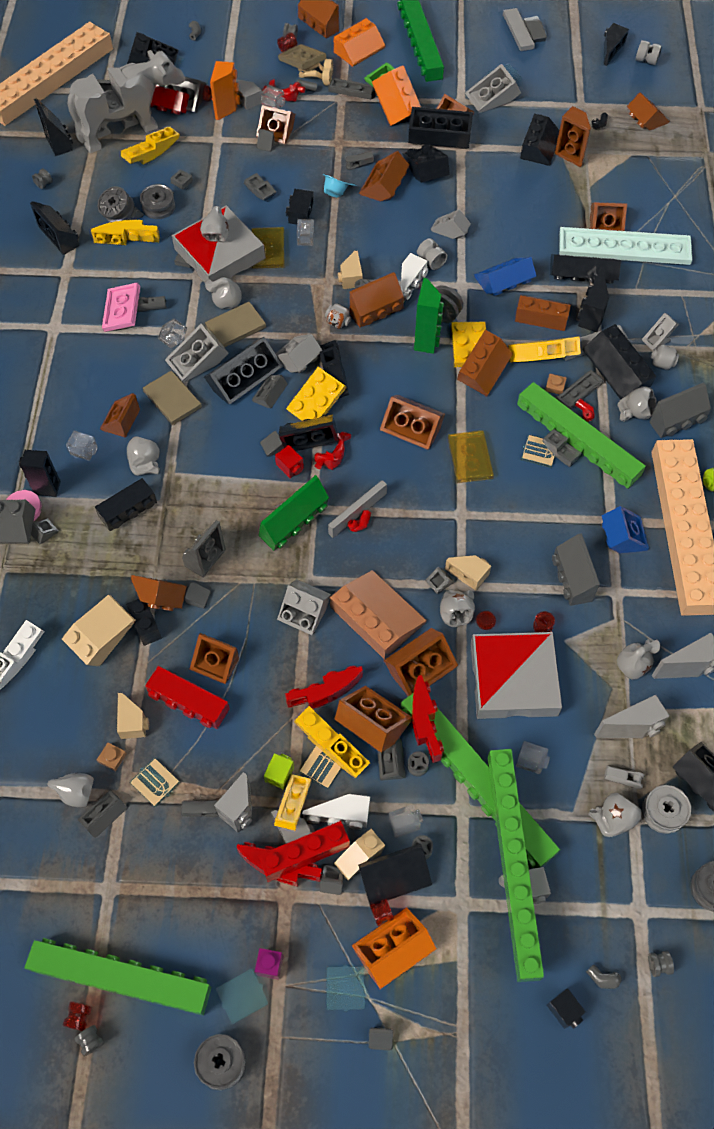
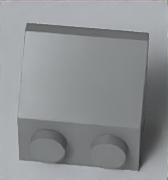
M307 334L295 336L275 354L283 367L289 372L301 373L307 368L306 365L308 363L314 362L319 358L318 355L322 349L313 335Z
M244 772L214 805L219 817L237 832L241 829H246L252 821L251 787L248 777Z

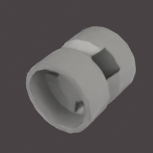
M642 40L635 60L640 62L646 60L647 64L656 65L662 45L655 43L650 45V42Z
M431 238L424 240L417 249V255L427 260V265L432 270L439 269L447 260V253Z

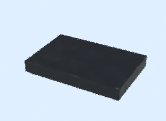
M421 843L358 864L370 906L432 885Z

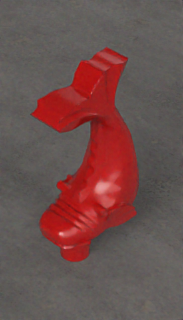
M274 79L269 82L268 86H264L262 89L263 95L273 94L279 99L294 102L297 100L299 93H305V87L301 86L299 82H295L293 85L290 84L286 89L277 90L275 89Z
M344 431L338 433L339 442H337L338 445L332 453L328 451L323 454L316 453L314 457L316 462L315 468L321 469L322 466H325L330 470H334V468L338 467L344 456V442L351 439V434Z

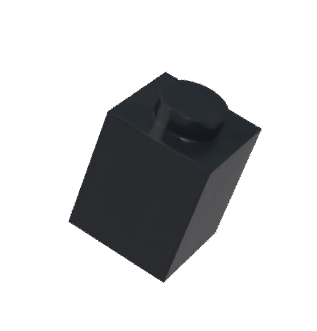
M568 988L547 1004V1007L564 1029L569 1026L574 1029L583 1021L581 1016L586 1011Z

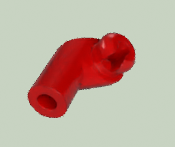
M579 399L575 406L582 410L585 421H592L594 418V408L584 400Z
M363 510L360 520H350L348 522L350 531L358 532L367 528L371 512Z

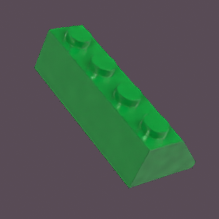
M423 278L417 303L414 351L434 354L435 347H439L440 337L437 336H440L442 326L439 325L442 323L443 314L440 313L443 312L444 302H441L442 294L427 278Z
M316 475L261 522L258 536L273 551L278 547L280 549L283 548L290 536L295 537L301 531V527L304 524L308 525L314 520L316 513H322L328 507L329 496Z

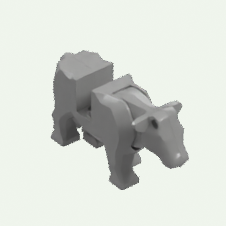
M151 50L147 51L150 61L146 63H130L119 68H107L112 86L110 91L104 92L93 74L87 78L77 79L71 85L68 95L69 112L75 122L76 137L81 143H84L89 153L102 149L98 138L111 134L107 126L109 122L121 121L125 128L140 122L146 133L158 129V124L151 116L150 109L156 84L163 86L170 84L180 85L185 80L183 72L171 62L163 51H158L155 55Z

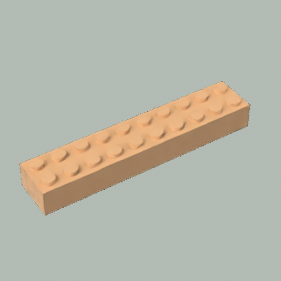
M88 22L0 83V123L6 126L35 105V98L39 101L43 100L113 50L110 34L95 24Z
M693 439L657 440L651 453L681 616L714 615V540Z

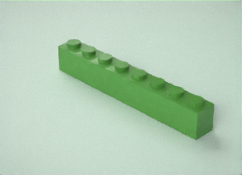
M531 383L519 394L517 405L523 411L528 412L536 421L545 425L549 431L554 429L567 437L568 444L580 451L591 463H595L606 474L616 479L620 485L629 489L642 476L646 467L643 463L536 383Z
M43 938L42 942L34 940L24 967L31 972L203 1016L212 988L209 984H206L207 979L194 976L193 980L186 979L185 974L172 971L171 975L163 973V968L150 965V968L147 969L141 967L142 963L128 960V963L119 962L120 957L107 954L106 958L99 957V952L85 949L84 953L76 951V946L65 943L63 947L56 946V941Z

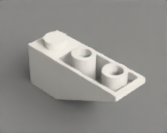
M412 253L402 263L401 290L404 302L411 297L414 288H418L420 280L425 278L428 273V261Z
M347 794L304 810L302 813L303 819L311 824L327 822L328 825L341 821L343 825H349V828L360 830L362 827L367 828L370 797Z

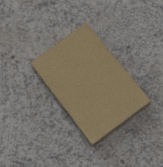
M299 44L278 55L279 61L302 70L327 59L326 53L303 44Z
M250 302L205 322L206 327L224 347L266 328V323Z
M172 370L142 388L143 392L172 425L202 408L201 403Z

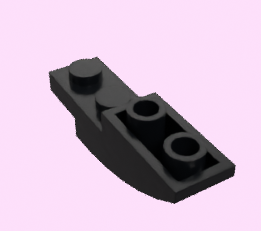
M334 340L320 345L322 349L320 357L323 370L346 386V389L339 398L349 395L337 341Z

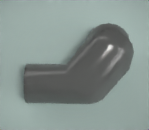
M192 21L189 24V28L192 27L189 37L195 41L201 34V28L197 21Z
M302 79L296 81L305 87V90L316 91L317 83Z
M595 964L586 971L602 989H615L619 987L622 981L620 974L617 972L602 974Z

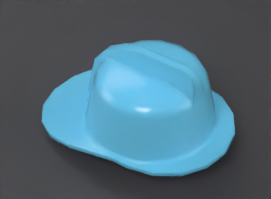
M323 174L325 177L324 192L332 197L343 195L348 185L357 186Z

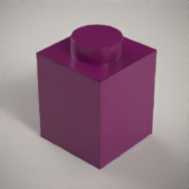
M259 948L255 974L279 980L284 957L282 952Z

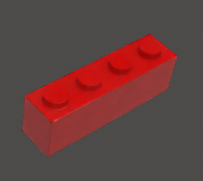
M156 85L150 107L153 108V105L158 106L157 109L162 111L171 109V113L180 115V112L186 113L189 94Z
M160 666L156 668L145 685L149 697L156 701L159 699L164 701L173 710L177 708L183 711L182 713L190 719L195 717L207 728L212 726L218 729L230 709L227 701Z
M339 821L260 854L258 858L267 882H270L349 848L350 841L342 822Z

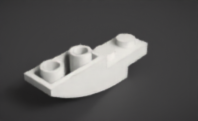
M28 620L24 622L4 652H0V690L36 651L33 647L44 633L43 630Z

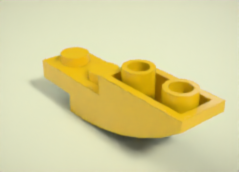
M170 126L146 135L145 142L121 150V157L130 164L137 161L146 164L169 149L180 137V134Z
M143 220L116 221L91 229L94 243L126 245L127 240L158 243L160 241L158 226L144 225Z
M579 336L508 345V348L513 353L509 360L510 362L554 359L581 354Z
M310 706L295 719L294 723L308 735V739L354 778L369 765L370 762L343 735L334 731Z

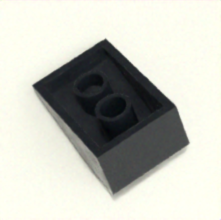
M35 98L34 101L44 134L54 155L58 156L73 151L71 146L73 140L71 135L68 134L65 124L62 125L59 118Z

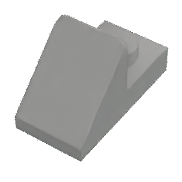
M664 313L643 337L642 341L652 350L657 349L660 345H665L671 340L669 335L679 324L667 313Z

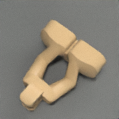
M325 59L323 66L319 62L305 70L298 68V71H301L299 72V77H318L322 79L324 85H330L333 75V60ZM319 67L322 71V74L313 69Z

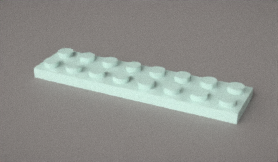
M560 227L559 255L690 265L692 262L691 236Z

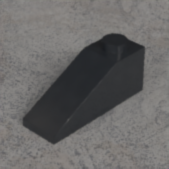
M613 23L606 29L604 33L605 66L608 65L626 42L628 28Z

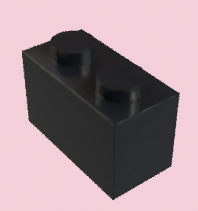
M294 189L293 195H290L289 207L287 206L286 208L289 224L308 225L314 204L313 191Z
M140 599L127 603L126 606L130 615L136 620L134 625L143 646L162 639L148 603L141 602Z

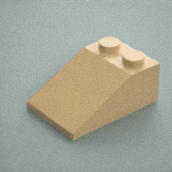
M108 595L77 620L62 640L86 665L101 666L136 620L111 595Z

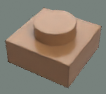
M549 374L545 391L560 395L564 390L566 377Z
M108 742L97 758V762L116 772L127 753Z

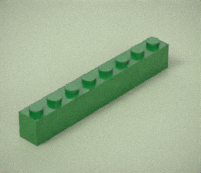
M399 0L397 2L398 10L401 11V19H404L405 29L407 28L411 47H414V55L417 57L418 66L421 67V75L424 76L426 82L442 80L444 66L420 1Z

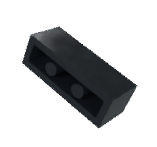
M25 449L23 457H20L19 466L22 468L30 488L38 496L57 497L61 481L48 452Z
M141 478L96 505L95 510L107 529L112 531L119 528L126 521L137 517L144 510L152 508L157 503L152 489Z

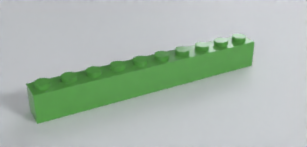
M414 693L401 702L400 708L411 717ZM438 709L435 719L431 721H434L437 733H435L437 741L441 740L444 748L441 762L445 767L452 769L455 779L460 784L463 783L468 788L467 792L470 797L480 802L483 812L496 821L489 767ZM519 803L528 865L531 868L535 867V869L541 868L554 858L560 849Z
M490 750L488 765L517 982L540 981L544 978L512 750Z

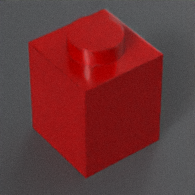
M290 445L275 454L276 465L289 478L300 474L304 469L303 458Z

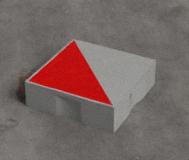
M227 205L221 208L222 215L228 220L229 236L226 241L212 242L202 236L201 223L204 218L172 235L174 249L195 269L204 283L208 279L212 281L222 277L231 279L238 272L246 270L265 259L264 244Z
M553 632L472 635L471 656L476 680L475 703L477 719L507 718L511 716L555 717L559 715L562 704Z

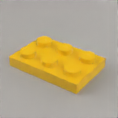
M451 322L454 367L463 366L484 330H486L485 322Z
M317 367L286 409L301 421L319 418L328 413L344 392L346 386Z

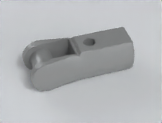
M607 765L604 780L620 783L635 789L643 788L641 780L644 778L643 773ZM628 776L633 777V781L627 780Z

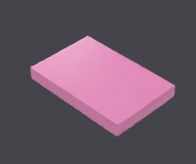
M138 283L108 289L102 323L104 332L135 326L140 285Z

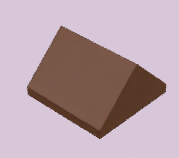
M132 393L116 400L100 429L126 438L140 411L136 395Z
M200 633L190 670L226 684L239 660L237 648Z

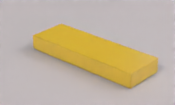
M291 774L274 826L296 831L311 785L310 778Z

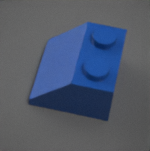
M622 506L602 515V527L606 532V543L610 549L618 553L649 550L640 516Z

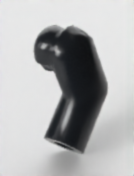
M602 113L600 120L596 118V121L593 119L591 122L592 128L597 130L605 127L608 114Z

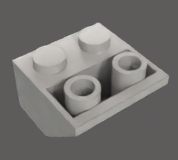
M296 579L287 587L277 620L313 635L326 612L331 594Z

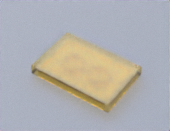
M284 227L252 228V233L264 244L265 259L251 266L252 269L284 268Z
M484 431L448 434L457 483L493 479L494 474Z

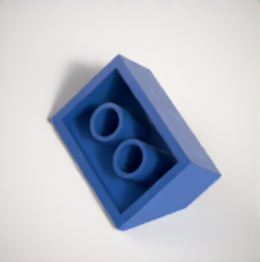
M516 257L474 274V277L486 293L493 294L494 296L503 293L502 290L506 288L507 290L516 288L518 283L525 284L531 282V278L536 277L532 257Z

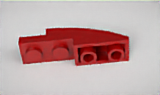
M350 666L340 672L331 671L323 676V684L314 683L308 686V688L290 690L288 693H285L288 708L308 703V706L316 709L333 702L351 690L363 677L362 666Z
M422 675L417 677L414 688L412 723L417 745H427L432 762L434 763L441 760L442 753L444 752L441 740L437 741L435 735L437 733L435 723L431 721L435 719L438 709L435 700L430 698L429 693H431L428 681H424Z
M244 842L243 845L237 844V851L242 858L253 868L264 874L258 855L275 847L265 846L263 849L257 848L256 844ZM312 863L275 880L298 887L299 878L320 882L322 869L318 868L317 864Z

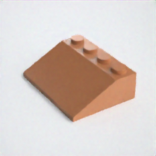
M373 570L344 585L330 597L331 608L384 660L427 622Z

